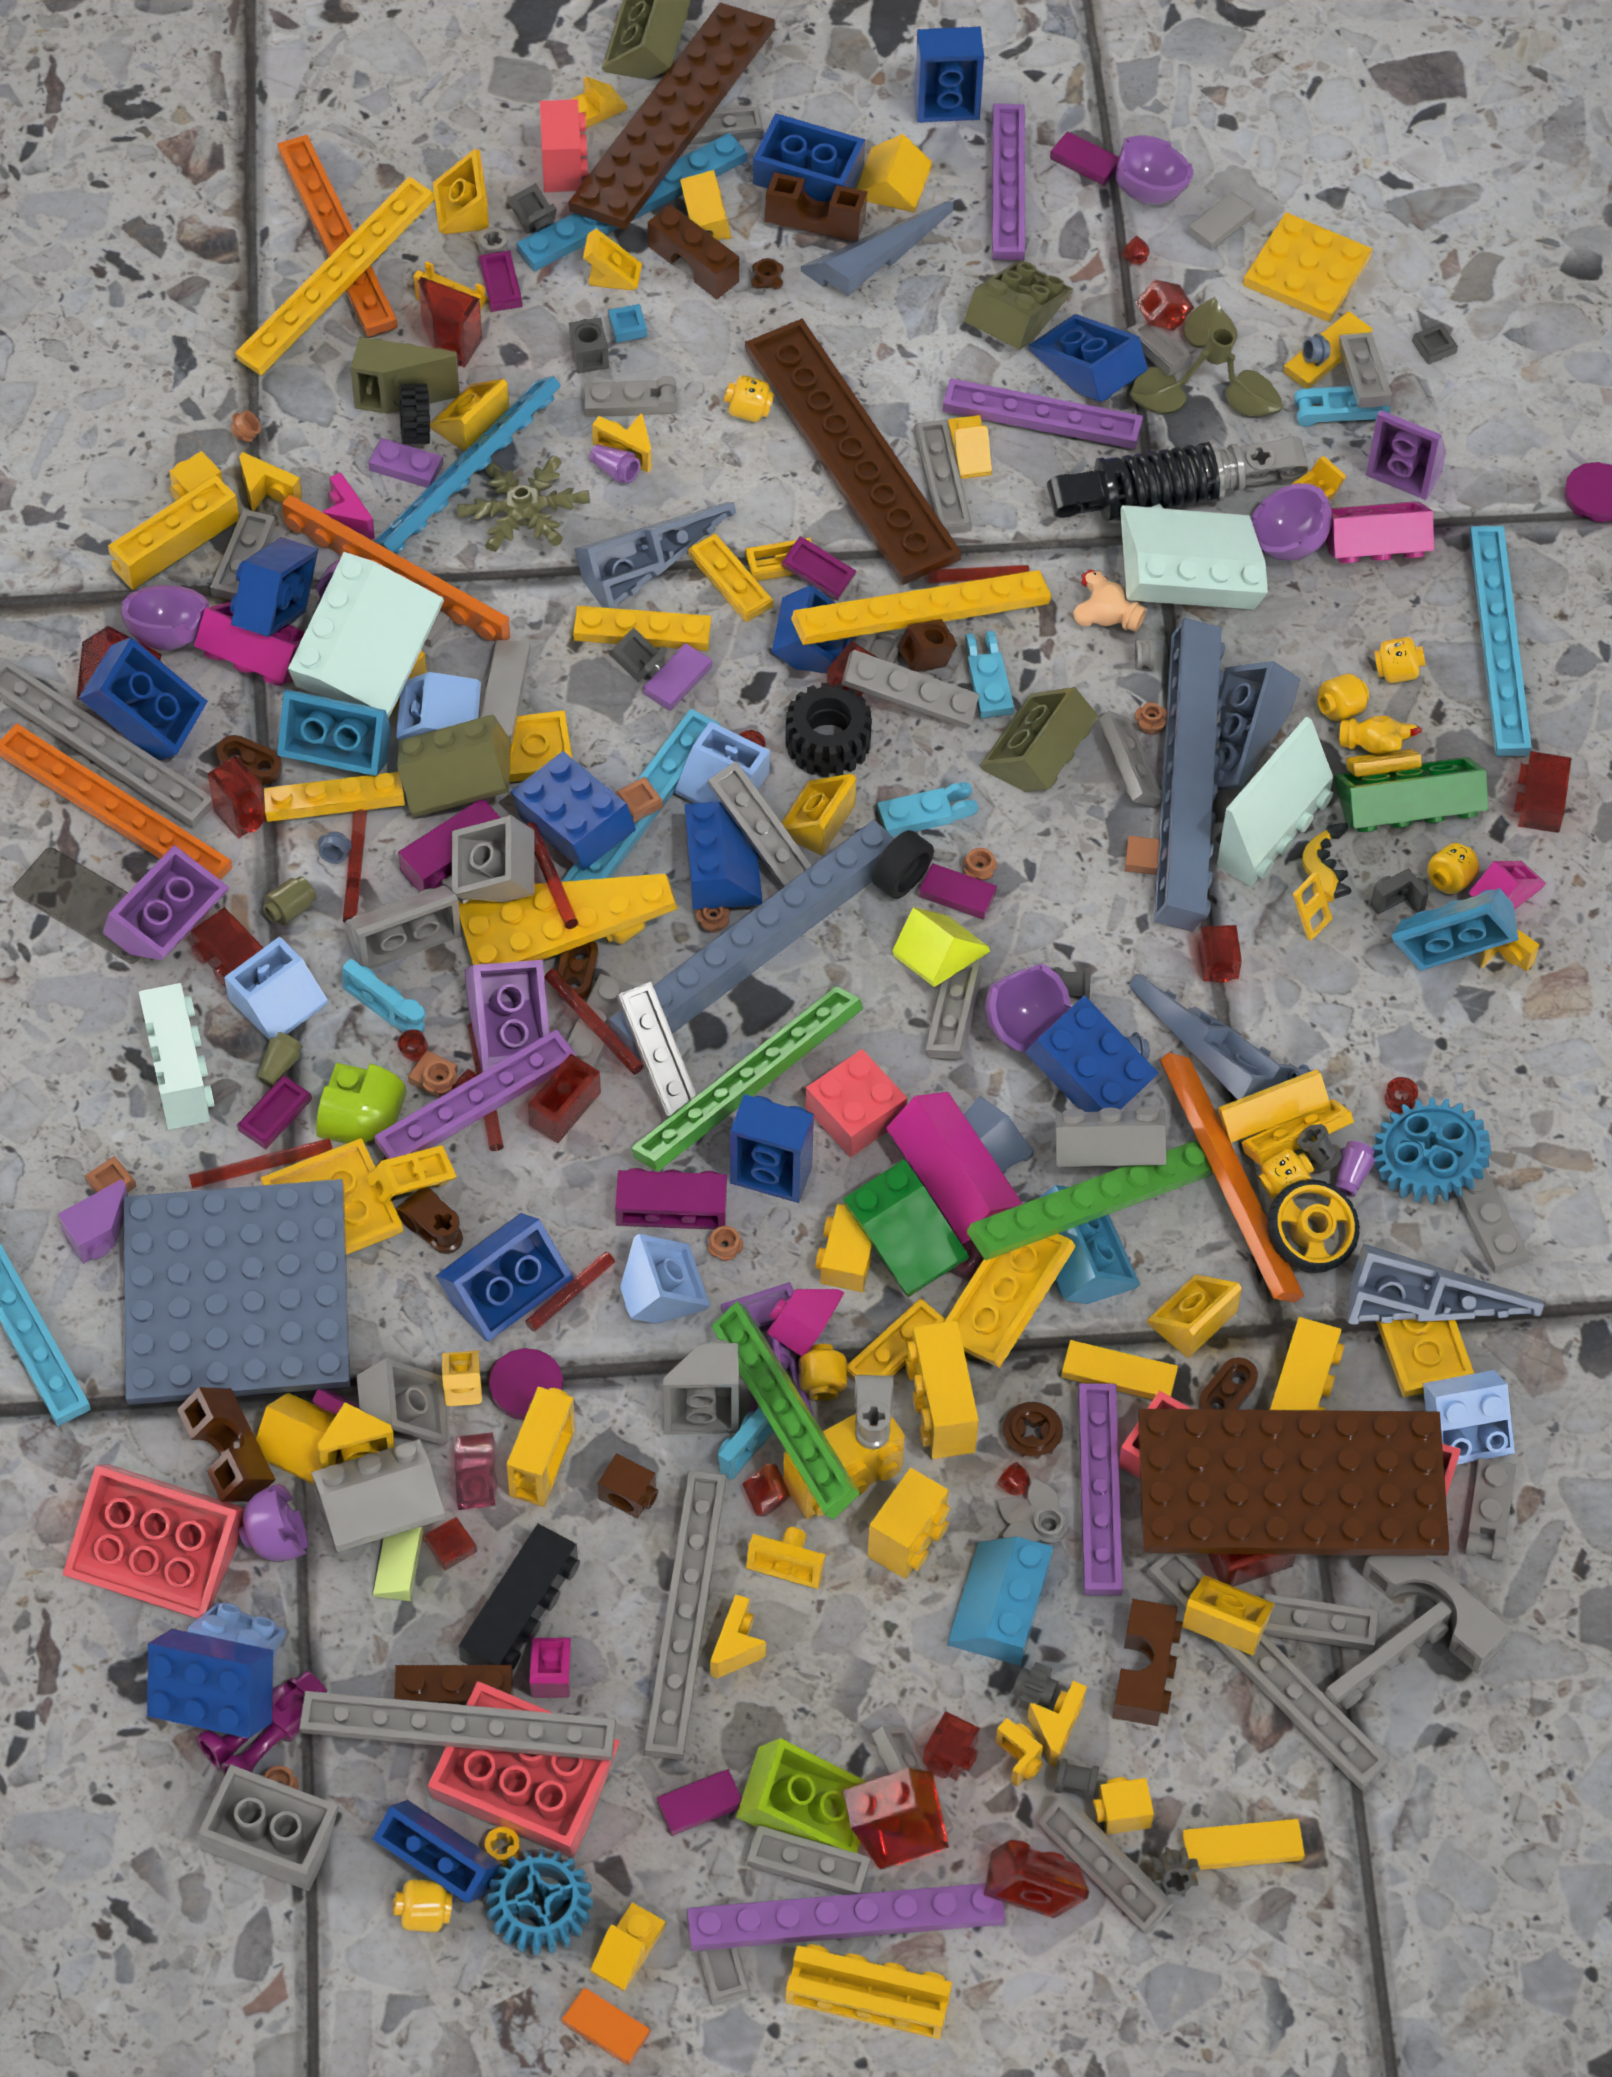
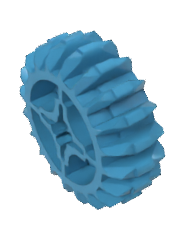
M541 1848L538 1852L539 1857L531 1858L530 1851L526 1849L523 1852L524 1860L521 1862L511 1855L509 1858L511 1869L499 1866L497 1875L500 1879L490 1880L489 1887L493 1893L486 1895V1903L491 1906L487 1911L488 1919L496 1921L493 1925L496 1934L505 1933L504 1943L507 1946L518 1940L517 1947L521 1953L526 1950L529 1944L533 1945V1953L536 1956L540 1954L541 1946L548 1945L549 1952L554 1954L556 1952V1942L560 1941L563 1946L568 1947L571 1944L569 1934L580 1937L582 1935L580 1924H588L590 1921V1914L586 1910L593 1908V1899L588 1897L592 1892L591 1884L583 1882L586 1878L583 1869L574 1870L575 1861L572 1857L561 1863L562 1856L558 1850L551 1858H546V1850ZM540 1876L553 1878L560 1883L547 1884ZM528 1880L527 1889L515 1895L514 1900L508 1901L516 1886ZM535 1889H537L539 1897H543L545 1902V1915L542 1914L540 1906H536V1901H534ZM571 1902L566 1914L552 1924V1914L556 1910L564 1908L565 1903ZM518 1916L519 1920L533 1919L539 1927L523 1924L515 1917Z

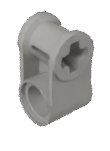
M855 1375L854 1409H856V1439L861 1446L867 1449H879L889 1440L893 1405V1376Z

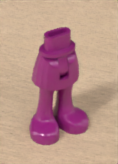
M308 1670L297 1679L291 1677L287 1680V1683L285 1682L275 1687L272 1700V1723L239 1756L233 1754L250 1738L231 1734L219 1736L213 1731L205 1730L196 1738L197 1743L216 1769L222 1767L224 1775L230 1764L252 1772L255 1765L281 1739L285 1742H291L300 1732L305 1691L327 1693V1689Z

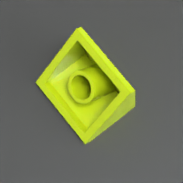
M913 907L892 952L895 958L935 987L989 953L990 949L988 945L948 915Z

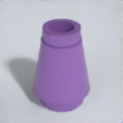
M597 444L590 453V461L618 483H630L639 473L640 461L633 452Z
M1348 1141L1346 1147L1341 1148L1342 1158L1338 1166L1336 1187L1346 1194V1197H1355L1356 1192L1375 1163L1373 1157L1375 1151L1372 1147L1362 1142Z

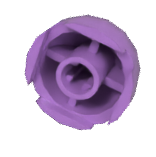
M278 1483L255 1494L245 1506L242 1518L244 1526L239 1527V1534L246 1548L252 1547L258 1556L272 1562H284L305 1555L307 1552L303 1549L308 1548V1537L303 1518L299 1510L293 1512L287 1502L293 1500V1497L284 1485Z

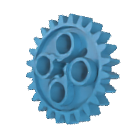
M1431 1097L1428 1106H1423L1421 1101L1417 1099L1415 1101V1109L1411 1110L1403 1104V1114L1401 1116L1391 1112V1123H1380L1382 1133H1375L1376 1145L1372 1146L1375 1151V1169L1379 1170L1381 1181H1388L1390 1191L1397 1188L1400 1189L1401 1198H1405L1412 1192L1415 1202L1418 1203L1423 1195H1428L1429 1203L1433 1204L1436 1195H1441L1445 1202L1449 1199L1448 1193L1452 1191L1461 1197V1187L1464 1185L1470 1189L1475 1188L1473 1177L1483 1179V1168H1487L1490 1165L1491 1145L1489 1132L1484 1130L1482 1119H1475L1474 1110L1464 1113L1463 1103L1450 1108L1449 1099L1446 1098L1441 1106L1436 1105L1434 1097Z

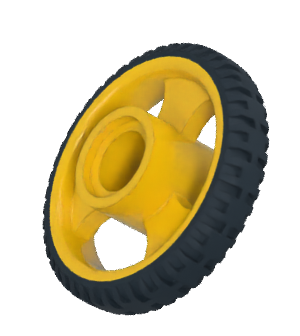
M1315 1179L1297 1181L1284 1188L1273 1200L1267 1217L1269 1238L1276 1252L1281 1255L1280 1257L1296 1269L1299 1268L1301 1271L1312 1273L1330 1271L1343 1264L1355 1250L1360 1234L1358 1214L1356 1209L1353 1208V1203L1346 1197L1347 1195L1338 1190L1336 1186ZM1313 1193L1327 1198L1329 1204L1328 1206L1313 1204L1305 1210H1301L1295 1205L1293 1197L1300 1194ZM1308 1219L1317 1223L1319 1233L1309 1228ZM1282 1222L1291 1223L1290 1231L1292 1238L1298 1245L1307 1248L1304 1256L1294 1250L1286 1240L1282 1230ZM1337 1222H1343L1345 1224L1343 1244L1331 1256L1325 1250L1324 1241L1334 1233Z

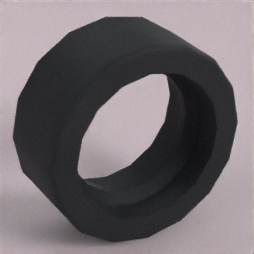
M907 830L901 833L887 846L878 859L871 879L873 884L894 899L905 896L916 886L927 871L933 859V845L914 831Z

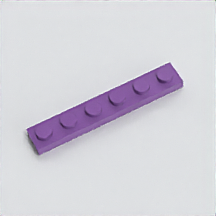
M993 104L992 260H1024L1025 104Z
M952 378L949 380L943 402V412L967 417L980 415L983 420L1136 449L1143 420L1142 415Z
M556 1029L375 1135V1143L387 1159L429 1149L576 1063L577 1056Z
M1079 1383L1078 1406L1084 1595L1122 1596L1123 1576L1116 1384Z

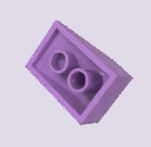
M1380 410L1377 414L1366 476L1427 500L1444 466L1446 449L1442 435Z
M543 960L478 964L464 970L468 1009L482 1072L550 1033Z

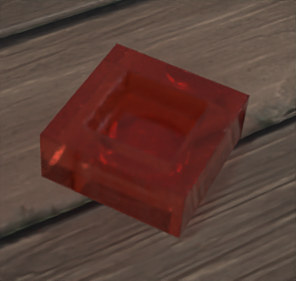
M766 1464L742 1484L756 1516H768L791 1497L776 1464Z
M457 1517L424 1535L426 1544L445 1571L477 1552V1545Z

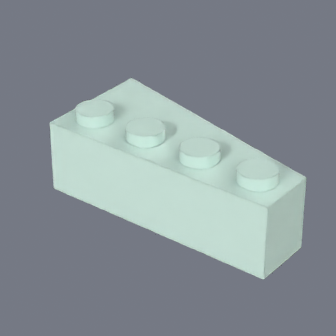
M181 983L139 991L167 1129L171 1130L209 1122L208 1108L215 1105L211 1086H204L202 1077L208 1076L204 1055L197 1056L195 1047L202 1045L198 1026H190L189 1017L195 1016L191 995L184 996Z

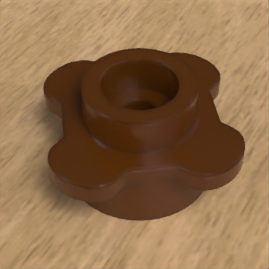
M764 258L752 265L754 278H752L751 284L754 288L779 289L783 286L781 273H783L784 267L782 264L774 259Z

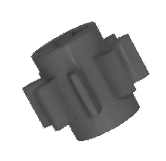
M1035 1662L1031 1670L1022 1667L1012 1692L1013 1695L1020 1697L1018 1707L1029 1710L1030 1703L1046 1708L1050 1707L1059 1681L1051 1678L1052 1668Z
M1165 1847V1852L1160 1858H1152L1153 1867L1156 1870L1151 1874L1152 1881L1156 1886L1162 1884L1163 1893L1166 1896H1169L1171 1893L1180 1894L1182 1897H1185L1186 1891L1190 1889L1191 1885H1199L1195 1874L1200 1870L1197 1858L1188 1860V1853L1185 1847L1180 1851L1170 1850L1168 1847Z

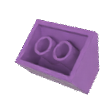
M173 845L108 913L103 934L130 955L163 960L225 895L229 887Z

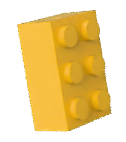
M958 1321L913 1327L912 1341L907 1342L908 1358L905 1362L908 1380H914L915 1391L912 1392L914 1410L916 1414L921 1413L922 1425H919L922 1447L929 1446L931 1460L975 1453L979 1419Z
M856 1414L822 1431L859 1490L860 1495L868 1489L869 1485L878 1480L887 1481L893 1478L903 1467L905 1434L892 1415L889 1440L879 1449H867L857 1441ZM785 1451L783 1485L806 1520L816 1514L818 1516L825 1515L787 1451Z

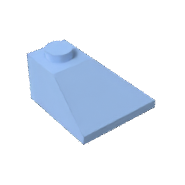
M638 1234L634 1237L620 1286L625 1301V1308L631 1319L657 1324L704 1311L710 1307L689 1244Z

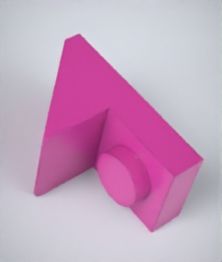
M341 472L329 477L331 491L328 492V498L332 507L324 510L322 513L370 540L375 539L373 518Z
M532 1638L530 1689L533 1698L570 1697L571 1638Z

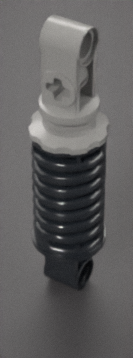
M1296 436L1245 446L1231 444L1223 449H1218L1216 442L1212 439L1200 443L1197 447L1186 445L1183 449L1181 447H1174L1171 450L1162 449L1158 453L1150 451L1146 455L1143 453L1135 454L1133 457L1126 455L1121 459L1118 457L1097 458L1094 471L1055 476L1047 482V488L1056 517L1067 518L1076 514L1101 510L1103 518L1106 521H1111L1121 516L1120 508L1122 505L1152 507L1160 504L1163 509H1169L1171 504L1174 507H1182L1184 502L1187 505H1194L1196 499L1199 503L1220 502L1224 500L1225 490L1227 489L1239 491L1244 490L1245 486L1297 479L1307 474L1309 467L1302 441Z

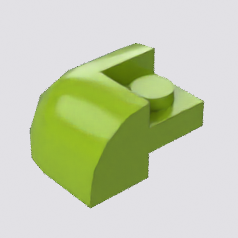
M336 1062L328 1086L324 1085L316 1123L317 1137L345 1144L362 1138L364 1144L367 1141L374 1140L375 1135L394 1125L398 1120L407 1093L403 1081L391 1071L369 1063L368 1069H363Z

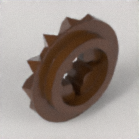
M1026 1402L1019 1404L1005 1418L1003 1436H1005L1008 1442L1009 1449L1013 1448L1019 1452L1021 1457L1027 1455L1038 1459L1041 1455L1052 1454L1057 1445L1061 1443L1063 1434L1062 1421L1051 1407L1043 1403ZM1026 1425L1032 1428L1042 1426L1039 1431L1041 1440L1034 1435L1023 1438L1026 1434Z

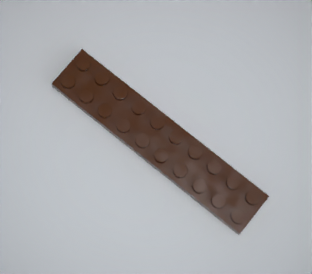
M720 2L568 201L569 211L626 230L776 29L775 19Z
M803 318L746 341V353L769 384V387L901 584L904 585L961 560V550Z

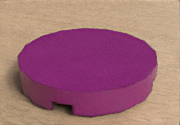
M1600 462L1585 463L1575 468L1567 477L1564 496L1567 505L1575 514L1583 517V515L1591 517V521L1596 522L1612 520V465Z
M522 1348L510 1351L498 1359L490 1373L489 1390L492 1401L497 1408L499 1407L506 1415L513 1419L525 1420L537 1387L563 1390V1377L560 1366L550 1355L538 1349Z

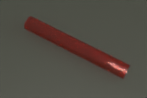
M1029 565L929 570L928 581L929 583H944L994 578L1029 572Z
M604 1252L525 1321L527 1326L533 1332L537 1331L615 1263L612 1255Z

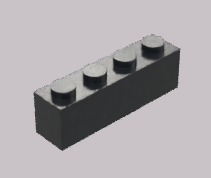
M537 1523L458 1645L460 1661L467 1665H512V1671L515 1669L521 1657L520 1649L526 1640L531 1642L532 1638L536 1636L541 1625L539 1619L546 1609L551 1611L560 1597L561 1591L559 1588L565 1579L571 1580L578 1570L580 1560L578 1559L577 1544Z

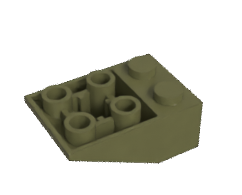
M1017 261L975 287L964 321L1020 350L1034 341L1071 295L1073 288L1065 285L1063 280L1056 276H1048L1036 270V267L1029 262Z
M359 337L350 367L355 409L385 414L400 411V384H427L429 404L453 399L460 394L457 352L442 348L434 349L416 346L410 343L403 344L384 341L379 338Z

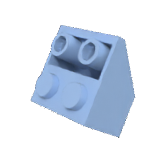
M427 672L408 679L400 694L396 738L402 740L478 719L481 682L477 679Z
M710 721L692 746L676 786L675 794L693 803L720 802L707 782L735 761L738 762L758 790L770 774V750Z
M280 936L224 977L228 999L268 1040L271 1037L275 1038L278 1032L288 1034L328 1004V999L303 959Z
M1495 1370L1423 1383L1426 1411H1440L1442 1443L1461 1449L1457 1464L1478 1461L1479 1458L1489 1459L1515 1454L1508 1384Z
M217 1602L188 1627L187 1632L272 1649L274 1658L285 1637L286 1629L276 1626L275 1622L269 1618L254 1617L241 1612V1609L234 1604Z

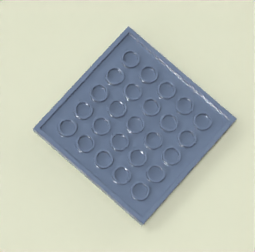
M342 1179L124 1196L125 1382L128 1405L185 1401L198 1387L231 1388L235 1396L351 1387L345 1201Z

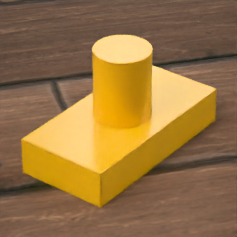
M789 1527L785 1530L781 1541L753 1534L748 1547L746 1569L818 1589L823 1577L826 1554L803 1548L807 1538L805 1532L796 1527Z

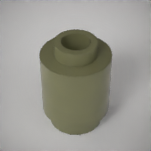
M304 877L290 878L264 896L263 912L271 922L285 925L312 906V901L316 899V893L312 885Z

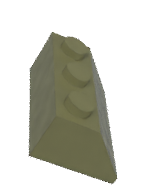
M623 0L601 69L606 73L650 80L659 74H665L674 63V54L681 41L680 35L683 25L688 18L687 12L691 0Z
M1076 687L1030 693L984 758L980 768L1024 792L1047 790L1056 783L1057 775L1064 765L1072 760L1074 751L1080 742L1090 734L1091 726L1098 718V715Z
M494 714L399 740L397 767L409 809L414 818L509 792L511 739Z

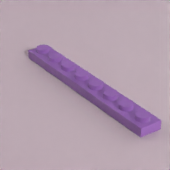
M1000 1882L694 1907L687 1908L690 1950L700 1951L1004 1925L1005 1913Z

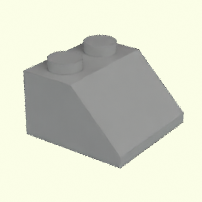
M510 815L452 831V892L456 894L457 898L507 902L534 895V830Z

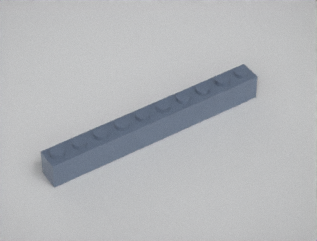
M1184 618L1171 635L1154 922L1193 932L1202 920L1205 921L1211 908V902L1207 900V893L1212 882L1209 860L1214 851V842L1210 841L1216 819V814L1212 812V803L1217 793L1214 773L1218 767L1219 756L1215 754V748L1220 737L1217 717L1221 710L1222 699L1218 698V693L1223 680V670H1220V661L1224 654L1225 643L1221 642V627Z
M873 819L656 983L653 987L672 1034L872 882L873 869L878 859L894 838ZM621 1010L610 1018V1041L635 1063L641 1056Z

